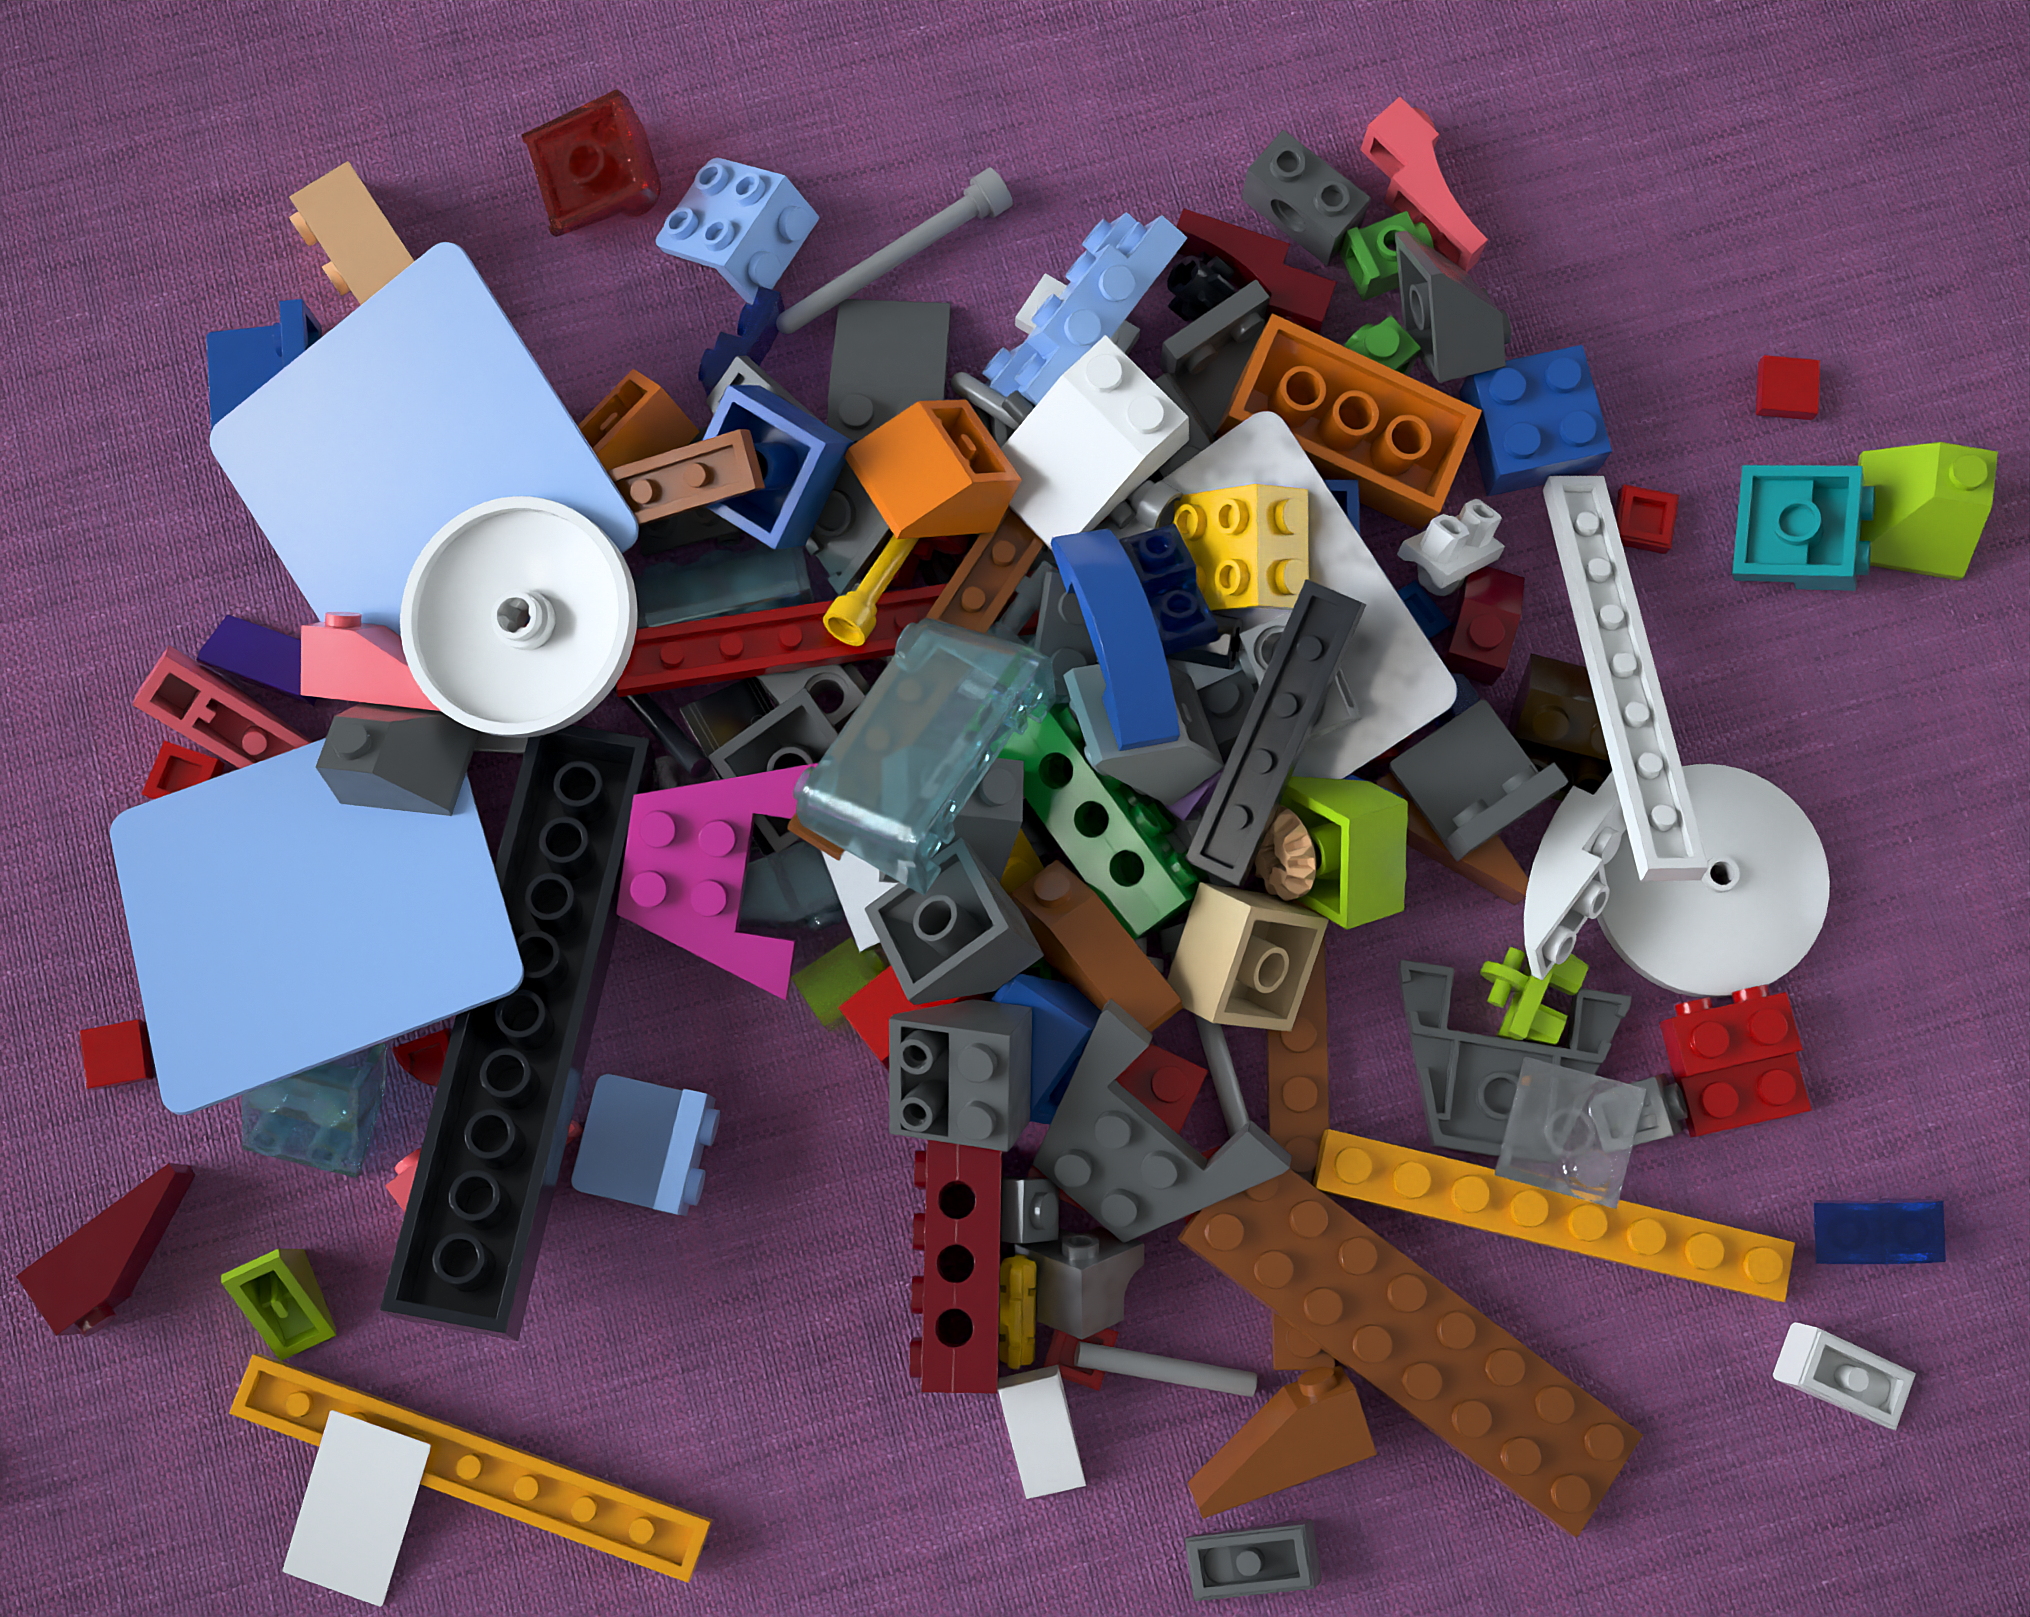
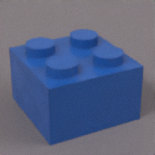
M1583 344L1506 360V367L1466 377L1459 391L1461 401L1482 410L1471 439L1487 497L1545 485L1549 476H1588L1596 474L1612 453Z
M728 385L703 440L738 429L750 430L765 489L706 506V508L775 550L805 546L846 462L844 456L848 448L855 442L760 385Z

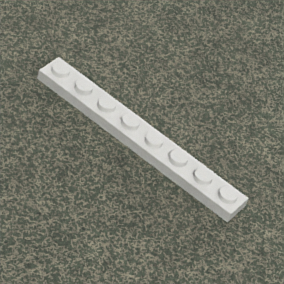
M1549 476L1543 488V494L1640 882L1701 880L1709 866L1604 476Z

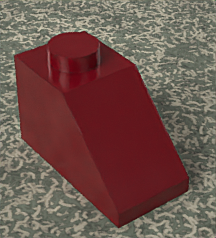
M1484 566L1465 576L1440 657L1451 674L1492 686L1505 671L1522 614L1525 577L1489 566Z

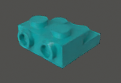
M1742 465L1732 571L1734 581L1794 582L1796 589L1856 591L1857 575H1869L1871 541H1860L1861 521H1873L1875 510V486H1864L1863 466Z

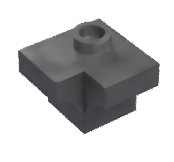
M1099 1226L1082 1234H1075L1059 1228L1058 1240L1015 1244V1255L1024 1254L1028 1260L1034 1261L1037 1265L1036 1287L1034 1289L1036 1290L1038 1322L1082 1340L1124 1320V1295L1127 1285L1133 1274L1144 1266L1143 1242L1132 1239L1123 1243L1108 1229Z

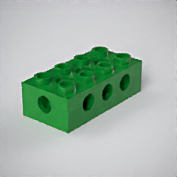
M1069 703L1043 704L989 748L996 758L1024 761V797L1089 887L1098 895L1131 938L1136 941L1165 929L1190 910L1200 882L1211 884L1206 870L1185 861L1189 848L1187 849L1173 831L1177 828V822L1161 801L1157 799L1152 801L1147 794L1141 795L1137 793L1130 785L1110 775H1101L1090 765L1084 753V748L1087 745L1080 724L1072 715Z

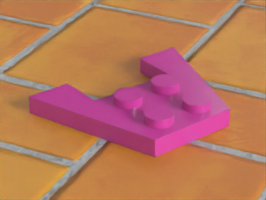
M824 762L634 795L616 914L786 1001L789 998L797 939L738 931L755 815L763 814L792 819L821 775Z

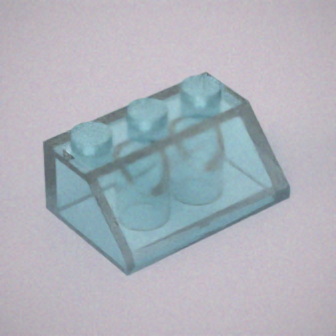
M761 541L754 550L736 554L728 549L715 550L702 555L700 562L678 566L674 562L657 563L645 568L643 575L632 577L637 597V629L816 603L803 546L775 550Z

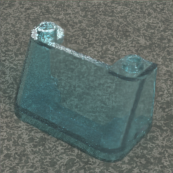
M931 617L922 619L918 624L911 622L905 627L895 647L896 654L816 768L813 766L807 768L798 779L793 791V798L797 800L796 813L802 826L925 896L941 872L940 866L931 862V858L937 853L942 841L949 844L955 836L952 822L1013 732L1015 731L1020 735L1024 734L1029 726L1027 717L1041 724L1056 702L1052 662L1048 656L1027 645Z

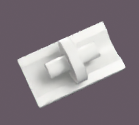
M1474 499L1465 503L1460 514L1455 517L1442 514L1433 518L1426 531L1403 541L1397 555L1404 561L1418 563V580L1429 592L1439 596H1446L1462 586L1465 576L1499 559L1505 546L1496 540L1493 535L1502 517L1481 500Z

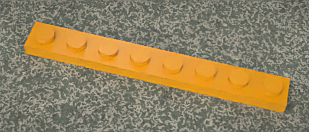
M1331 1129L1323 1131L1312 1184L1321 1192L1774 1302H1785L1795 1242Z
M260 1353L252 1354L229 1414L320 1447L331 1410L431 1445V1449L420 1481L421 1485L689 1583L692 1580L713 1519Z

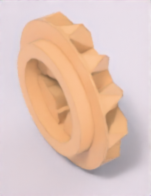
M1279 805L1254 862L1257 867L1256 878H1263L1268 893L1270 895L1278 894L1284 901L1302 897L1311 890L1316 875V856L1312 839L1301 820L1290 809Z

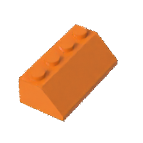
M1272 313L1234 388L1214 436L1221 438L1255 413L1262 411L1273 412L1285 421L1323 480H1358L1359 503L1421 530L1440 513L1482 410Z

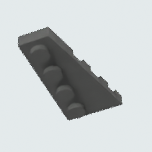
M736 356L705 401L713 414H715L728 385H760L819 420L748 356ZM847 460L805 545L810 555H816L830 574L828 581L839 596L846 595L847 592L852 590L893 535V532Z

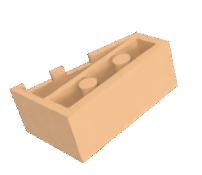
M349 161L289 196L298 212L289 217L308 247L319 241L331 259L322 268L341 296L352 291L360 305H362L415 262Z

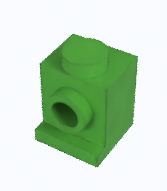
M1407 211L1360 230L1358 227H1354L1346 232L1340 256L1362 302L1399 287L1397 251L1389 250L1386 247L1393 243L1396 245L1395 233L1406 230L1434 249L1433 240L1427 226L1423 222L1413 224Z
M1391 315L1378 325L1365 324L1345 344L1346 348L1406 376L1411 373L1421 350V347Z

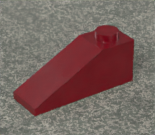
M166 1164L16 1275V1278L56 1336L81 1333L83 1337H88L103 1329L116 1318L117 1315L113 1309L132 1294L196 1175L189 1165Z

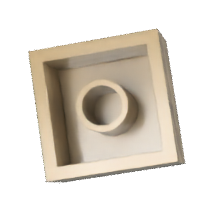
M1200 882L1189 910V916L1175 958L1170 967L1167 982L1182 1000L1183 1008L1211 1023L1291 1032L1329 919L1289 900L1284 901L1277 895Z

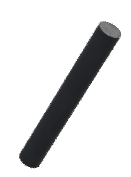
M615 685L612 690L617 694ZM648 693L620 697L692 777L701 778L709 772L711 761Z

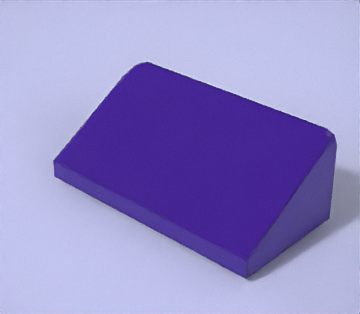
M227 615L200 649L196 660L218 673L314 706L317 697L301 695V640Z

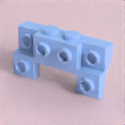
M1127 212L1111 223L1102 219L1082 243L1087 250L1066 273L1065 277L1071 281L1059 298L1053 293L1036 311L1031 321L1037 326L1023 344L1010 352L1003 347L990 360L982 372L988 378L985 385L1006 398L1012 392L1018 390L1021 395L1036 407L1062 374L1105 335L1109 339L1113 336L1186 241L1187 237L1163 215L1146 226L1137 222Z

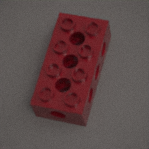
M928 1139L927 1150H915L914 1187L919 1190H926L925 1213H914L913 1250L924 1251V1275L912 1276L911 1314H923L922 1338L913 1337L910 1342V1378H921V1392L997 1394L1002 1180V1151ZM956 1185L969 1187L973 1190L976 1198L972 1212L961 1219L949 1218L942 1208V1198L945 1192ZM953 1246L966 1247L974 1258L973 1272L963 1282L949 1280L941 1270V1258L944 1252ZM960 1309L969 1315L973 1323V1333L967 1341L952 1343L942 1336L939 1329V1321L946 1310Z

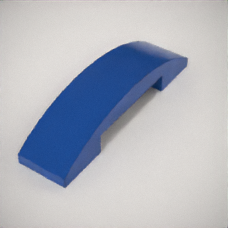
M1109 528L1052 537L1050 544L1067 594L1076 593L1106 683L1102 700L1119 751L1177 741L1180 736L1178 716L1164 650L1145 592L1124 548Z

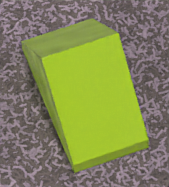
M278 1248L221 1275L222 1285L280 1361L336 1336V1327L304 1249Z

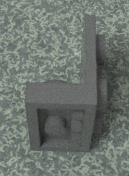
M1254 280L1163 342L1159 368L1164 374H1175L1214 434L1234 388L1267 324L1264 317L1270 297L1257 280Z
M1485 700L1478 701L1392 760L1389 764L1391 773L1456 862L1545 802L1568 783V780L1555 763L1539 772Z

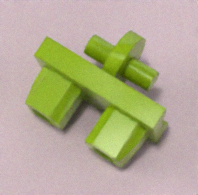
M1509 947L1503 964L1485 961L1480 974L1485 979L1494 983L1487 1002L1504 1008L1510 991H1514L1496 1036L1516 1041L1526 1039L1548 1046L1557 1044L1565 1027L1567 1015L1540 1004L1547 986H1550L1570 996L1577 994L1589 965L1570 953L1569 957L1562 964L1558 965L1555 963L1545 978L1540 980L1532 976L1529 961H1527L1523 973L1519 972L1526 953L1519 949Z

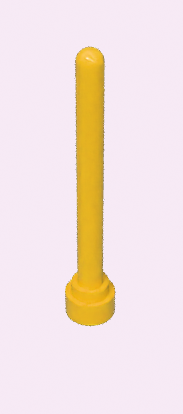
M893 535L856 591H849L845 596H838L823 617L826 629L835 638L852 646L864 644L876 625V602L919 538L896 539L895 535Z

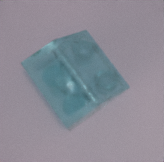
M379 1043L243 1094V1150L357 1178L362 1170L385 1091L387 1044Z

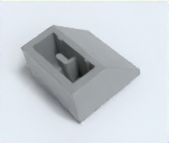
M1167 663L1180 731L1178 740L1119 751L1102 700L1106 683L1100 665L1096 664L1069 670L1063 675L1071 697L1069 708L1074 718L1080 724L1087 745L1084 748L1085 756L1090 765L1101 775H1110L1130 785L1137 793L1141 795L1148 794L1172 806L1224 767L1193 680L1188 674Z

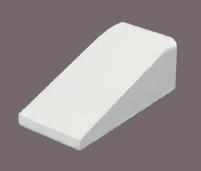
M1796 1322L1789 1328L1773 1373L1774 1379L1895 1431L1916 1373L1822 1329Z
M1059 1365L999 1378L998 1392L1026 1499L1086 1486Z

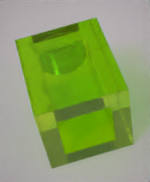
M850 937L792 976L791 979L829 1033L847 1020L838 1007L886 968L874 950L859 952L858 947Z

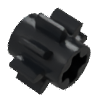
M1204 251L1200 253L1198 258L1191 255L1181 259L1173 267L1167 280L1168 290L1175 295L1168 308L1184 321L1191 320L1194 322L1236 293V288L1227 282L1233 276L1235 270L1220 257L1215 256L1212 258Z

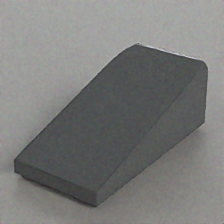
M1312 1519L1185 1537L1194 1601L1315 1589L1322 1581Z

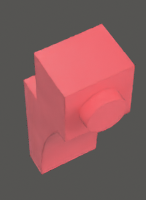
M1399 96L1368 124L1361 151L1391 179L1384 202L1396 214L1407 211L1413 224L1423 222L1431 234L1434 250L1467 273L1478 263L1488 239L1461 209L1442 176L1434 153L1439 133L1435 130L1432 120L1423 110L1417 107L1412 108Z

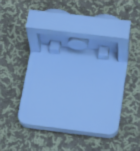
M716 157L708 161L699 170L694 183L677 208L667 217L664 227L656 237V245L664 253L715 268L745 302L761 307L820 217L785 175Z
M612 1074L600 1076L595 1085L571 1182L573 1187L580 1192L687 1216L689 1205L697 1206L704 1185L705 1170L699 1169L704 1145L712 1146L719 1125L720 1110L714 1109L716 1098L706 1093L684 1088L682 1091Z

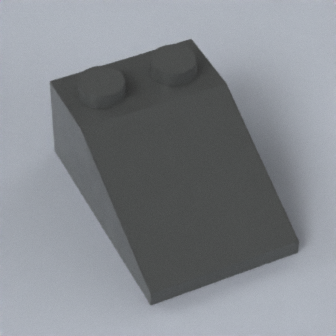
M845 299L839 303L829 382L827 426L856 443L918 401L947 400L951 303Z

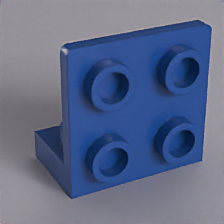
M302 299L279 301L280 322L274 323L273 326L215 331L207 334L211 431L221 419L322 338L321 324Z

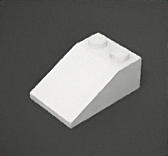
M1105 335L1062 374L1002 446V452L1022 479L1008 506L1051 550L1050 543L1052 537L1091 531L1119 503L1124 501L1189 441V417Z

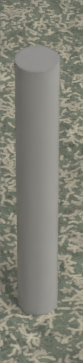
M1081 1341L1077 1343L1074 1365L1079 1367L1253 1397L1256 1391L1257 1374L1255 1372Z

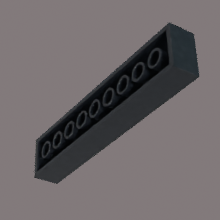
M569 725L552 733L528 737L495 864V871L524 966V978L521 985L512 994L456 1015L380 1307L382 1312L395 1319L517 1342L519 1340L620 916L616 912L633 796L651 791L657 766L655 753L648 738L576 725Z

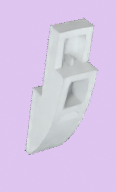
M1613 770L1594 795L1575 786L1571 788L1551 820L1534 859L1526 891L1524 938L1532 976L1540 980L1545 978L1555 963L1558 965L1562 964L1569 957L1574 948L1578 931L1588 918H1596L1607 903L1610 890L1607 886L1604 864L1610 862L1616 854L1621 842V835L1627 828Z

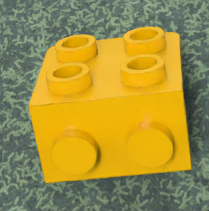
M1251 484L1185 494L1180 501H1175L1173 521L1175 607L1202 612L1242 608L1293 610L1305 580H1309L1308 489Z

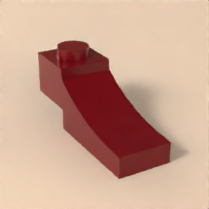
M1183 208L1176 228L1187 239L1176 253L1186 257L1193 255L1198 258L1200 253L1204 251L1212 258L1215 256L1220 257L1235 270V273L1229 279L1233 284L1242 289L1254 280H1257L1270 298L1265 313L1266 322H1268L1273 313L1319 335L1337 283L1336 281L1285 265L1290 243Z

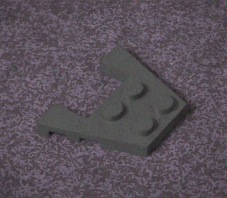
M1401 959L1397 965V975L1430 1146L1546 1166L1555 1165L1587 1098V1090L1599 1065L1603 1064L1612 1045L1610 1042L1621 1019L1625 1018L1629 1010L1632 996L1580 988L1577 994L1572 996L1566 1048L1454 1031L1447 1028L1454 976L1453 967Z
M1110 999L1103 1007L1032 1165L1051 1179L1053 1183L1123 1243L1281 1175L1290 1168L1292 1155L1251 1120L1215 1154L1206 1159L1121 1086L1115 1079L1150 1045L1153 1035L1116 1002Z

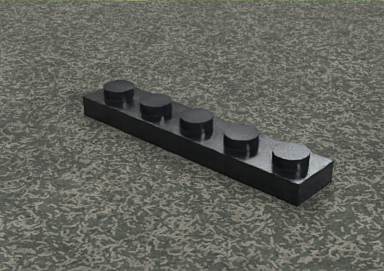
M1305 580L1185 857V861L1238 886L1245 884L1367 604L1311 580Z

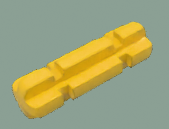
M1016 1254L1015 1257L1004 1258L1000 1264V1285L1006 1286L1000 1288L999 1334L1001 1336L999 1337V1359L1002 1362L1008 1363V1367L1011 1369H1019L1021 1365H1031L1035 1359V1338L1033 1337L1035 1335L1036 1290L1034 1288L1036 1287L1037 1265L1034 1261L1028 1260L1024 1254Z

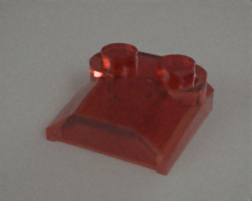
M618 89L522 134L523 142L527 144L551 224L548 227L550 233L555 237L581 229L619 213L629 217L641 216L650 211L659 199L661 181L644 126L640 122L628 97Z

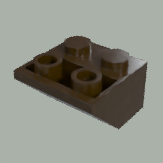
M1531 653L1514 699L1508 730L1539 772L1555 763L1568 780V783L1550 798L1563 801L1573 786L1594 795L1612 772V766L1587 667Z

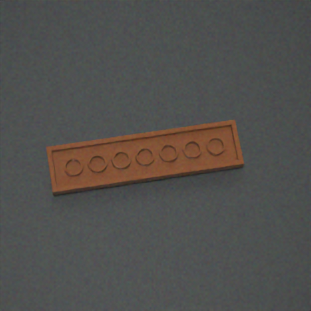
M1290 1168L1281 1175L1196 1211L1177 1238V1240L1569 1536L1578 1538L1643 1436L1638 1430Z

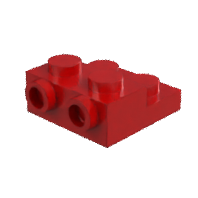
M1765 984L1732 992L1734 1004L1713 1008L1710 997L1674 1005L1676 1017L1659 1022L1675 1083L1679 1085L1685 1099L1688 1117L1685 1118L1690 1138L1812 1111L1796 1052L1802 1051L1803 1048L1787 992L1770 995L1768 985Z

